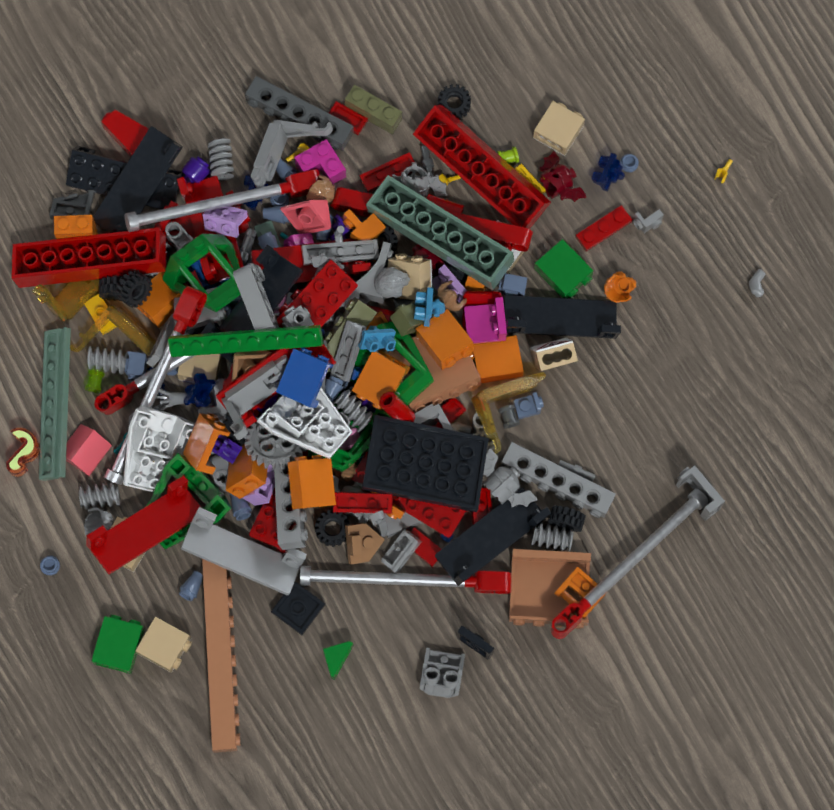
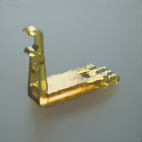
M100 279L69 282L55 298L42 284L37 285L32 293L39 296L37 300L42 304L46 303L49 310L65 322L67 318L71 320L87 301L99 291Z
M110 305L85 334L79 333L83 343L78 348L70 345L71 351H82L109 321L116 325L147 356H150L156 340L121 307Z
M544 372L483 389L471 398L487 434L485 437L493 440L495 450L492 451L495 454L500 452L502 446L496 432L489 404L531 391V389L538 386L537 384L545 379L546 374Z

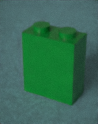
M563 239L535 262L534 270L562 298L566 299L568 297L573 298L579 292L578 289L582 285H588L593 279V270Z
M116 615L104 616L91 662L93 665L132 674L137 657L136 649L141 642L144 627L140 625L141 622L129 619V622L121 620L122 617Z

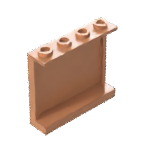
M417 336L412 338L434 379V382L408 405L414 413L431 404H441L444 400L456 398L464 392L474 391L481 386V377L471 356L461 358L452 367L441 370L417 339ZM400 342L411 353L405 342ZM395 348L393 351L383 349V352L411 367L409 372L404 375L401 383L416 370Z
M513 549L509 622L520 626L525 625V623H533V626L538 627L552 624L553 619L569 605L562 597H558L554 593L577 567L589 576L591 553ZM569 586L565 590L578 602L582 599ZM571 613V614H570V618H571L573 615H576V616H577L578 614H577V613H575V614H572V613ZM588 616L585 619L582 618L581 623L576 629H582L588 625ZM558 624V625H556L555 627H557V628H562V627H564V626L561 625V624Z

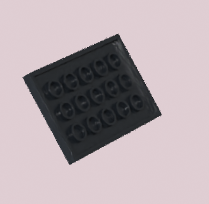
M375 415L362 490L392 494V496L477 513L489 438Z

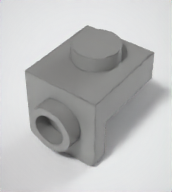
M659 209L644 220L637 211L633 217V224L638 230L641 229L643 233H646L651 228L655 230L662 224L661 221L664 214Z

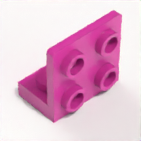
M503 297L495 298L494 304L464 307L466 333L472 339L473 344L506 341L507 330Z

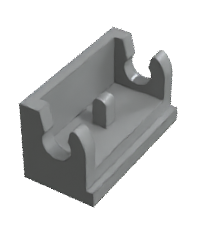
M404 528L387 553L382 557L381 562L394 573L399 572L422 541Z

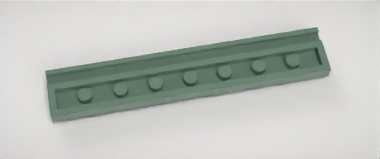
M67 327L44 331L39 480L42 481L59 479L60 477L65 478L71 337V329Z

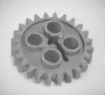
M257 421L256 424L250 425L251 429H248V433L244 437L245 448L247 449L248 456L251 455L252 461L257 460L258 466L264 463L265 468L272 465L273 470H275L276 465L283 469V464L288 466L287 462L295 461V457L303 456L302 451H307L306 448L273 435Z

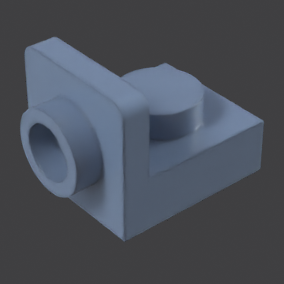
M532 392L530 396L513 400L518 420L541 413V408L544 407L541 396L538 397L537 392Z

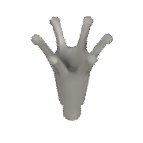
M160 389L159 392L164 395H157L156 398L164 400L160 401V405L154 408H160L159 410L163 411L173 405L197 401L198 396L197 393L188 394V392H170Z

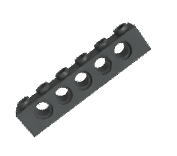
M257 76L245 93L248 105L253 108L258 107L269 116L274 115L279 120L311 125V122L317 121L319 122V128H325L327 123L330 122L333 130L336 131L334 134L312 137L320 142L327 139L335 150L340 149L343 151L354 133V127L351 124ZM264 96L270 97L267 101L262 100ZM281 104L287 106L285 109L278 108V106ZM296 113L303 114L301 117H295L294 115Z

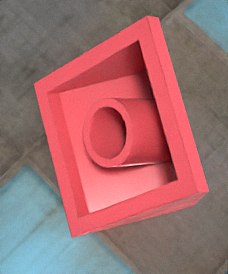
M308 200L283 206L280 209L299 234L315 233L331 228L327 200Z
M80 424L67 442L66 461L90 476L112 445L94 429Z

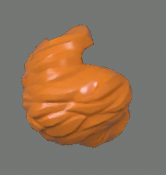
M619 271L605 281L604 293L607 299L613 302H627L632 299L630 292L636 288L637 282L632 277H626L625 273Z

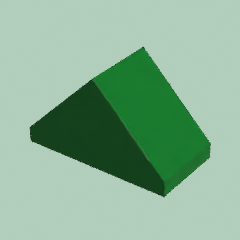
M348 641L323 649L331 679H336L353 648V642Z

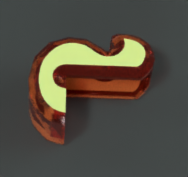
M14 428L10 431L11 434L23 445L6 462V467L12 476L20 477L28 470L25 463L32 462L38 457L40 446L32 432L25 428Z

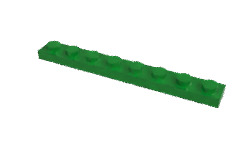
M312 325L170 336L168 344L171 357L316 347L323 345L321 326Z

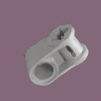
M171 222L166 226V237L176 252L194 240L179 223ZM172 230H178L179 234L176 236L170 235V232Z
M218 455L211 456L209 460L216 467L212 474L214 482L222 492H227L228 461ZM225 478L226 482L222 483L221 479Z

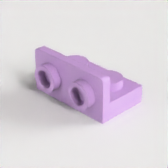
M228 206L205 211L203 213L204 228L208 231L237 238L239 236L238 226L248 217L247 210Z
M444 264L439 268L438 275L432 279V285L438 292V288L442 283L452 280L453 282L447 286L456 292V300L461 302L463 300V293L467 290Z

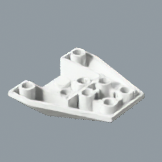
M320 388L316 398L319 401L317 408L308 407L282 395L257 420L259 424L273 435L329 459L352 434L351 429L322 388Z
M144 406L136 408L128 429L123 484L154 492L155 486L159 483L163 474L164 467L177 453L183 455L182 453L195 423L172 413Z

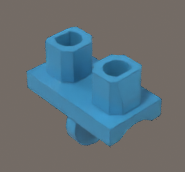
M428 287L427 293L416 292L415 304L424 305L425 308L415 306L414 319L424 321V326L429 327L432 314H434V317H439L440 314H443L445 312V304L440 302V299H435V302H433V288Z
M370 326L368 330L362 331V340L358 347L361 350L368 349L369 352H376L381 348H385L386 351H393L396 345L394 340L396 331L394 329H378L376 326Z

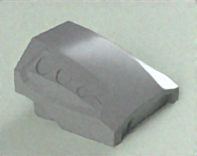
M426 648L419 689L433 696L445 698L458 696L465 654L461 653V655Z

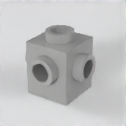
M301 305L296 308L291 306L284 311L285 316L281 318L284 328L314 325L310 319L309 311L306 308H302Z

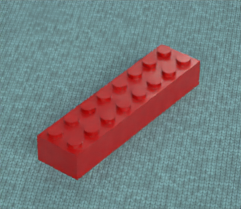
M434 105L414 131L413 135L513 225L530 229L551 204L548 198L443 105Z
M160 227L133 232L123 231L13 244L11 278L19 288L95 280L109 276L120 277L125 274L128 275V272H133V270L139 271L142 274L166 272V237Z

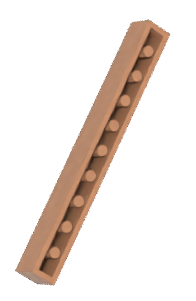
M202 559L212 751L214 753L237 751V746H241L240 734L236 733V726H240L239 714H235V706H239L238 694H234V686H237V674H233V667H236V655H232V647H235V635H231V628H234V616H230V608H233V597H229V589H232V578L228 577L227 569Z

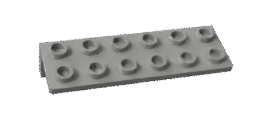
M198 508L181 546V550L280 593L290 594L298 570L305 561L306 553L297 549H287L284 555L214 525L213 523L217 515L203 508Z

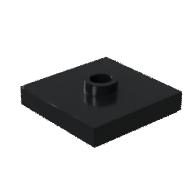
M294 581L290 594H284L271 610V613L302 636L326 604Z
M464 626L459 628L457 633L458 640L487 660L491 658L494 652L493 646L485 642L484 638L480 635L472 633Z

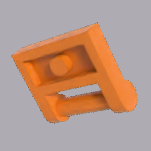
M577 567L554 594L562 597L569 604L578 603L575 598L565 591L568 586L580 597L584 598L598 584ZM607 592L583 614V619L588 616Z

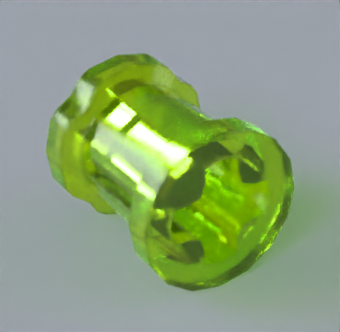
M89 370L88 383L84 389L92 393H101L102 389L100 386L105 373Z

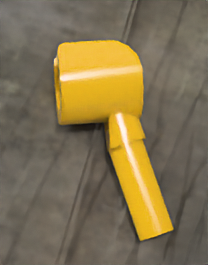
M301 143L297 150L285 160L290 162L295 156L310 149V147Z
M731 159L728 160L723 168L717 169L715 180L717 177H721V183L725 182L728 168L733 162Z
M444 174L439 175V180L446 183V185L461 179L458 175L449 178Z

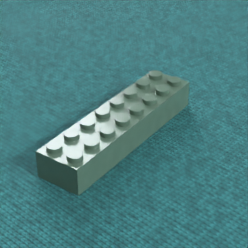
M389 175L366 204L369 214L372 215L374 213L380 221L491 290H494L515 261L512 251Z

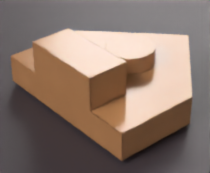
M366 523L345 525L348 564L369 562L385 540Z

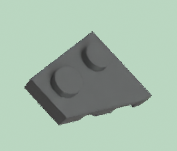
M88 190V193L78 196L76 193L68 197L53 199L49 215L50 219H54V216L90 215L95 195L94 190Z

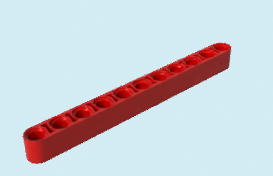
M337 187L331 207L341 212H346L350 209L355 215L369 217L371 214H369L366 204L373 194ZM447 211L505 248L526 252L529 249L533 232L528 228Z

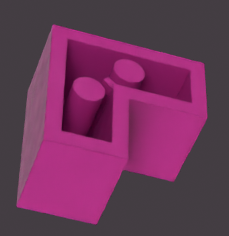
M327 139L294 157L295 166L300 173L318 169L322 172L323 176L329 178L332 184L346 178V169Z

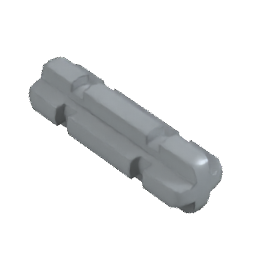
M251 228L247 229L240 248L243 263L247 262L256 237V230Z

